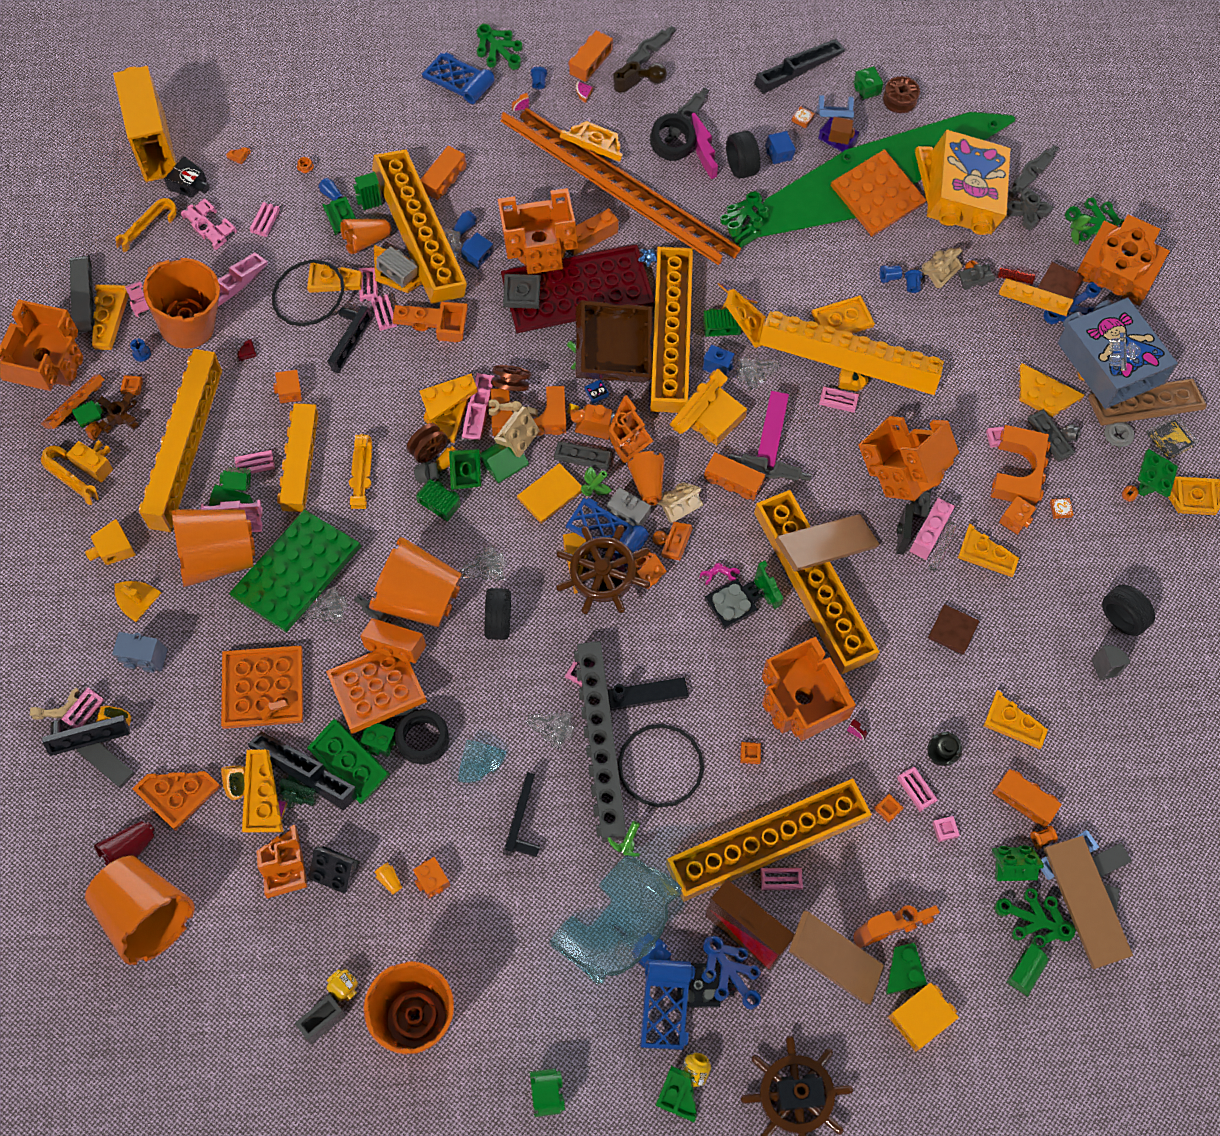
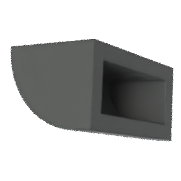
M1112 645L1102 646L1092 658L1100 681L1118 677L1130 664L1125 652Z
M329 994L294 1024L304 1037L313 1044L347 1015Z

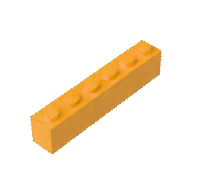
M294 403L293 410H290L289 413L291 426L287 428V437L289 439L288 443H285L284 448L286 459L282 461L284 474L280 476L281 493L277 495V503L280 504L282 511L302 512L306 509L319 415L316 404Z

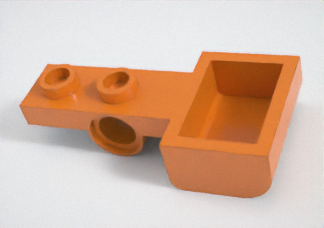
M441 301L440 309L395 305L392 321L393 324L412 326L417 331H426L428 327L436 328L437 340L461 342L464 337L468 304Z
M906 905L894 915L891 911H887L870 918L854 932L853 939L859 948H863L902 930L908 933L918 928L917 924L923 923L924 926L935 921L934 917L940 912L936 905L917 912L913 906ZM903 914H905L908 917L909 921H906L903 918Z

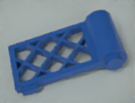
M441 52L422 73L423 78L463 96L470 104H475L495 81L494 74L490 70L482 69L480 71L454 59V56L447 52L445 54ZM442 60L448 62V64L439 65ZM460 67L462 70L452 71L451 68ZM450 68V72L440 73V70ZM433 71H438L439 73L437 75H430ZM465 74H474L472 77L465 78ZM463 75L462 79L454 80L453 76ZM443 78H452V81H442ZM465 83L462 89L455 87L457 84Z
M589 497L588 499H582L565 527L584 538L581 531L582 527L578 528L572 524L573 521L582 520L583 526H587L589 530L598 529L600 537L613 538L616 531L614 526L623 525L626 531L622 534L620 541L632 553L642 549L649 537L645 527L630 525L597 506L598 502ZM584 505L591 509L592 513L584 515L582 507ZM598 517H606L609 523L600 524ZM594 518L596 525L588 526L586 519ZM610 527L613 534L604 536L602 528ZM615 550L614 556L616 559L623 557L622 554Z
M646 960L641 1048L684 1050V1045H688L689 1032L685 1031L688 988L690 980L694 979L695 968L691 966L690 961ZM651 986H658L664 992L655 1001L650 996ZM674 988H683L682 997L675 1002L669 993ZM667 996L673 1005L663 1012L657 1004ZM656 1006L662 1015L652 1023L648 1018V1012ZM677 1007L681 1012V1016L673 1024L667 1015ZM666 1018L672 1026L661 1034L656 1025ZM654 1028L660 1037L655 1042H646L647 1033ZM674 1029L679 1034L678 1044L669 1043L665 1038Z

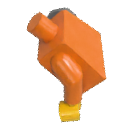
M569 404L567 413L570 414L572 421L576 423V433L609 440L608 429L616 413H612L611 409L605 408L603 405L586 404L583 409L579 410L580 406Z

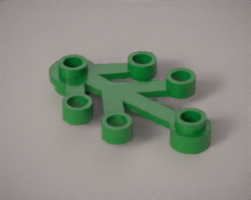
M488 24L479 25L476 31L477 36L480 38L479 47L476 49L477 56L481 58L486 56L485 45L488 40L491 46L489 57L486 59L487 66L490 68L496 66L495 57L496 51H498L508 61V66L512 70H517L521 66V57L517 54L511 55L504 47H510L514 51L520 52L523 49L522 42L520 40L511 41L513 35L510 30H492ZM495 37H503V40L495 39Z
M752 191L746 195L744 201L728 205L726 207L727 214L721 215L720 221L722 225H727L728 233L731 236H739L742 231V224L747 216L752 220L753 227H762V218L769 216V208L761 203L762 196L760 193ZM753 207L758 209L759 216L752 210ZM738 217L736 221H731V219Z
M1092 197L1084 202V206L1087 209H1091L1095 217L1082 214L1076 206L1070 207L1065 212V218L1070 222L1076 221L1082 215L1091 217L1088 223L1094 224V226L1079 233V240L1082 242L1087 241L1091 235L1098 232L1104 221L1118 227L1122 226L1125 220L1119 219L1110 202H1105L1099 209L1096 200ZM1103 213L1108 214L1112 221L1107 220Z
M1033 888L1027 889L1023 896L1029 902L1034 914L1013 906L1011 901L1006 898L999 899L994 905V910L999 916L1004 917L1011 914L1032 923L1025 927L1013 929L1012 937L1016 941H1020L1026 935L1042 928L1049 929L1052 932L1044 936L1037 935L1032 939V944L1039 949L1056 939L1068 942L1075 936L1074 926L1069 921L1063 920L1057 908V899L1049 896L1043 902L1044 907L1050 911L1053 922L1046 918L1037 900L1038 893ZM1028 892L1033 893V895H1034V898H1033V899H1031V898L1028 897V895H1027ZM1048 900L1053 901V903H1054V906H1053V907H1051V906L1048 905V903H1047ZM1002 903L1007 904V906H1008V909H1007V910H1004V909L1002 908V906H1001ZM1062 927L1067 928L1068 934L1062 932ZM1016 930L1022 933V937L1016 936ZM1037 938L1042 941L1041 946L1036 944Z

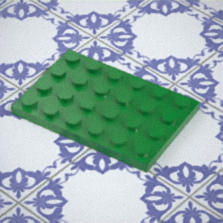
M304 509L229 594L233 599L287 633L362 546L358 541Z

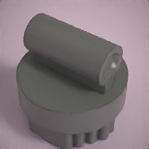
M424 462L416 465L414 475L417 482L427 483L429 479L432 481L439 479L437 463Z

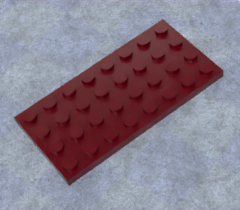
M634 244L562 259L563 269L528 274L526 266L500 271L503 286L505 274L540 275L539 309L510 308L516 334L576 322V306L581 301L603 302L617 306H654L655 301L643 262H639L641 255L638 245Z

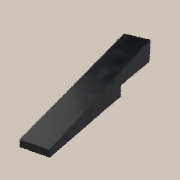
M836 39L784 58L783 64L757 73L754 84L762 94H765L844 53L845 49Z
M261 731L248 743V747L252 750H269L271 763L344 811L357 798L355 786L325 771L323 764L266 733Z

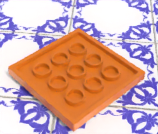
M885 149L835 179L830 185L871 237L918 209L927 201Z
M302 646L222 651L221 727L223 729L303 723ZM282 700L286 701L288 706L284 711L278 710L272 714V718L262 719L260 714L267 704Z
M377 651L326 671L352 734L427 702L410 662H404L393 656H385Z

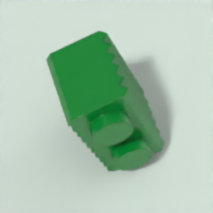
M375 172L355 177L356 184H353L357 204L361 205L365 211L366 209L369 210V208L379 207V205L382 206L380 186Z
M712 308L704 311L703 325L705 337L741 335V327L728 308L722 310Z
M91 400L90 403L87 402L83 406H79V408L72 409L81 428L102 419L101 414L104 413L99 403H94Z
M230 466L228 469L223 470V473H220L219 483L223 484L222 489L246 491L251 485V469L232 468Z
M429 479L417 493V502L448 522L461 506L460 497L456 492L444 489V485L439 481L434 482Z

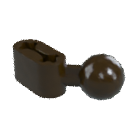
M631 61L614 72V90L624 93L638 84L641 78H648L651 83L660 84L667 77V69L658 62L651 64L648 68H641L638 62Z

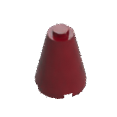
M140 821L97 842L93 847L100 858L103 857L106 866L125 856L138 858L154 838L153 832L155 829L148 821L146 823Z

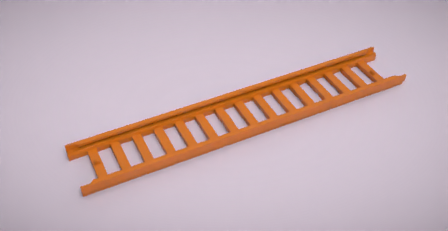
M526 107L521 113L520 118L525 122H521L505 112L502 113V119L500 120L502 123L717 265H720L723 260V255L719 254L720 252L724 251L734 259L737 258V254L742 249L741 247L596 152L560 138L562 130ZM627 188H628V189L631 190L632 192H627V191H625L624 189H627ZM642 197L645 201H641L638 198ZM655 206V207H657L659 210H654V209L651 208V207ZM669 215L673 219H668L665 216ZM680 224H683V225L686 226L687 228H684V229H683V228L680 227L679 225H680ZM696 233V234H698V235L701 236V237H698V238H697V237H695V236L692 235V234ZM710 242V243H712V244L715 245V246L711 247V246L707 245L706 243Z

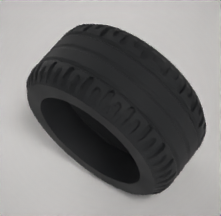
M667 113L662 115L655 121L650 133V144L653 151H655L657 156L667 161L683 159L690 153L695 143V128L691 121L681 114ZM666 127L677 128L684 134L686 143L681 147H670L661 140L659 131Z
M749 131L730 134L726 141V154L733 175L738 179L755 176L760 170L761 160L759 147L754 135Z
M1118 585L1102 600L1105 616L1114 627L1124 634L1130 636L1141 635L1155 621V610L1151 602L1142 592L1132 586Z
M489 588L486 591L484 636L492 640H507L510 635L511 591L506 588Z
M420 709L411 711L400 720L396 727L395 740L399 752L405 759L415 764L425 765L437 761L446 752L449 745V732L446 722L440 715L431 710ZM427 723L435 726L439 731V739L433 747L418 751L406 744V735L415 725Z

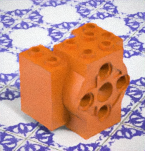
M568 188L550 191L551 200L516 205L515 196L498 199L507 259L518 258L521 263L526 265L528 274L563 269L562 258L566 250L578 248L576 223ZM565 197V201L559 200L556 202V198ZM512 205V209H503V206Z
M1128 214L1121 227L1106 221L1102 223L1077 273L1084 276L1083 282H1094L1097 286L1107 288L1116 295H1122L1121 298L1123 299L1129 298L1133 305L1140 306L1170 250L1154 243L1161 230L1160 228ZM1122 251H1129L1133 256H1126Z
M18 299L11 314L17 324L10 323L0 344V378L3 381L51 391L55 384L70 386L76 378L79 365L83 362V355L74 340L78 335V329L68 310Z
M889 416L858 445L869 475L878 477L885 497L915 501L923 492L938 486L942 482L945 471L954 463L953 459L959 454L949 421L932 420L929 423L932 430L913 429L909 433L904 417Z
M816 636L767 659L762 672L763 675H761L764 684L768 686L762 705L767 713L770 712L774 727L777 730L779 729L782 734L792 730L794 736L799 737L801 742L849 719L856 706L849 694L850 690L831 658L823 660L825 651ZM805 695L809 698L810 703L801 704L796 700L795 696Z

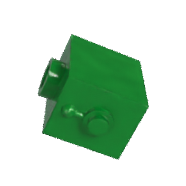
M874 66L856 71L853 82L855 90L859 92L863 100L881 95L884 84Z
M379 723L374 724L363 731L360 743L374 756L381 754L389 757L393 746L396 744V729Z

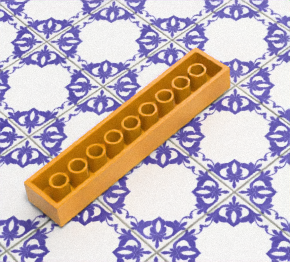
M407 149L375 154L372 170L377 176L381 191L409 255L418 266L417 273L430 303L464 297L467 282Z
M657 248L650 412L679 413L688 401L693 248Z
M778 311L769 312L759 341V345L931 395H935L944 361L935 356L928 357L917 351H907L900 346L893 347L883 341L876 342L865 336H855L848 331L841 332L830 326H820L813 321L806 322L796 316H785Z
M193 349L192 354L188 357V367L183 372V382L177 390V400L172 405V415L167 420L166 433L161 438V449L156 454V464L151 469L150 482L145 487V497L139 505V513L149 529L165 532L172 531L173 519L171 510L179 509L222 374V369L215 352Z
M791 490L756 503L754 514L840 674H845L875 661L880 651L832 564L827 562L794 572L775 541L780 535L811 527Z
M852 778L667 858L666 866L682 901L685 902L721 886L726 879L733 881L863 824L870 819L872 814Z

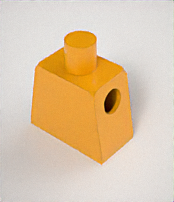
M117 519L91 535L90 538L94 547L84 551L89 561L101 557L105 565L136 556Z

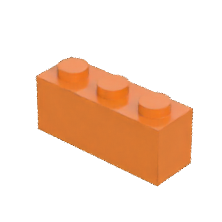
M596 30L588 37L587 42L579 48L578 53L571 57L568 64L569 74L587 82L613 50V38Z
M450 146L445 148L420 179L428 196L439 200L442 195L446 194L448 187L456 181L457 176L467 166L464 153Z
M609 208L576 225L578 248L570 250L574 256L618 233L619 220Z
M714 452L705 469L704 479L711 484H718L724 487L729 492H736L745 499L755 501L764 483L765 474Z
M371 618L360 635L363 645L367 650L377 651L385 656H393L404 662L416 663L427 646L422 633Z
M1011 769L1004 774L992 792L1043 828L1050 824L1062 805L1055 796L1046 794L1036 783L1027 781L1021 773Z

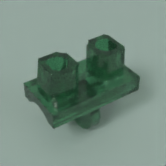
M291 775L287 779L282 778L280 780V795H283V799L288 800L289 808H294L296 804L302 806L303 803L314 806L316 790L306 785H300V781Z

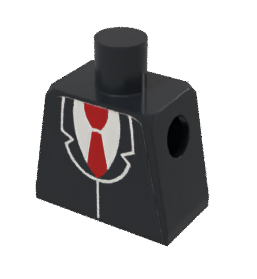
M184 156L164 178L168 190L191 198L198 191L204 194L207 193L210 185L206 183L204 171Z

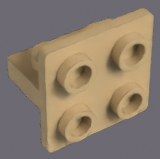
M950 248L946 251H937L933 254V258L922 265L920 270L922 275L928 274L935 287L941 288L963 267L957 258L962 249Z
M522 406L518 412L515 411L494 440L497 444L511 448L516 457H521L538 434L539 428L527 408Z
M683 482L676 485V489L662 493L661 501L658 504L663 507L670 523L703 506L698 494L702 491L700 487Z

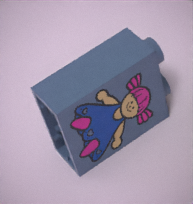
M1129 298L1113 303L1111 300H1105L1098 304L1093 312L1086 315L1076 312L1063 322L1065 329L1058 341V345L1105 409L1165 384L1178 364Z

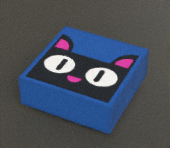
M601 380L584 386V390L592 403L609 397V393Z

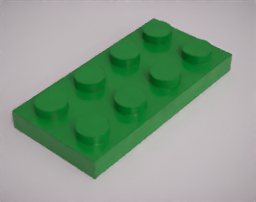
M335 718L307 747L332 775L356 787V800L359 804H364L390 775Z

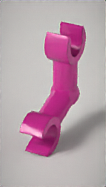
M716 563L709 571L701 572L699 579L703 576H708L709 579L705 582V585H708L712 577L720 572L727 575L730 581H734L736 578L731 576V573L740 574V571L737 568L730 569L721 563Z

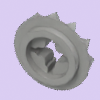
M1125 422L1109 424L1105 428L1104 435L1106 441L1111 443V446L1115 445L1118 448L1127 447L1134 439L1133 429ZM1116 432H1117L1118 434L1124 433V434L1121 436V438H1120L1119 436H1117V437L1115 436V437H1114V435L1116 434Z

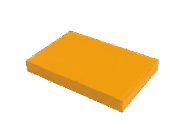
M861 295L813 309L811 312L818 325L830 326L841 332L856 333L872 328L875 325Z
M559 463L519 493L517 499L542 524L581 494L582 485Z

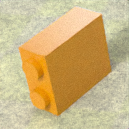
M720 387L715 391L716 399L708 402L706 409L691 426L693 430L699 431L708 442L716 446L745 419L747 408Z
M931 982L888 1016L915 1052L924 1047L959 1018L956 1008L950 1002L947 1003L940 988L937 985L933 986Z

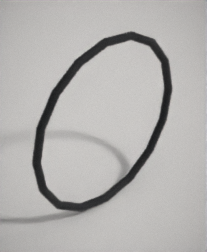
M312 259L299 262L287 269L277 280L272 292V307L277 316L290 325L303 327L317 324L329 317L340 305L344 294V279L339 270L327 261ZM310 263L325 264L335 270L340 279L341 292L337 303L326 315L315 321L299 323L289 321L280 314L276 307L275 294L279 283L290 271L300 265Z
M666 724L646 726L633 733L622 746L618 759L619 777L627 792L641 803L654 807L675 806L690 798L700 785L704 771L702 752L694 739L680 728ZM666 728L677 731L691 741L698 753L700 772L697 783L686 796L675 802L657 804L643 800L631 791L623 777L622 759L625 748L635 736L648 729Z

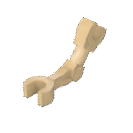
M492 399L489 400V407L495 406V408L489 409V415H497L500 410L518 412L522 405L518 401L499 404L497 400ZM526 407L531 416L538 417V410L536 408Z
M75 688L71 691L67 698L68 702L63 707L51 710L31 707L30 716L34 720H41L44 717L62 719L78 699L76 696L80 693L79 689ZM87 696L80 705L86 702V700L88 699Z

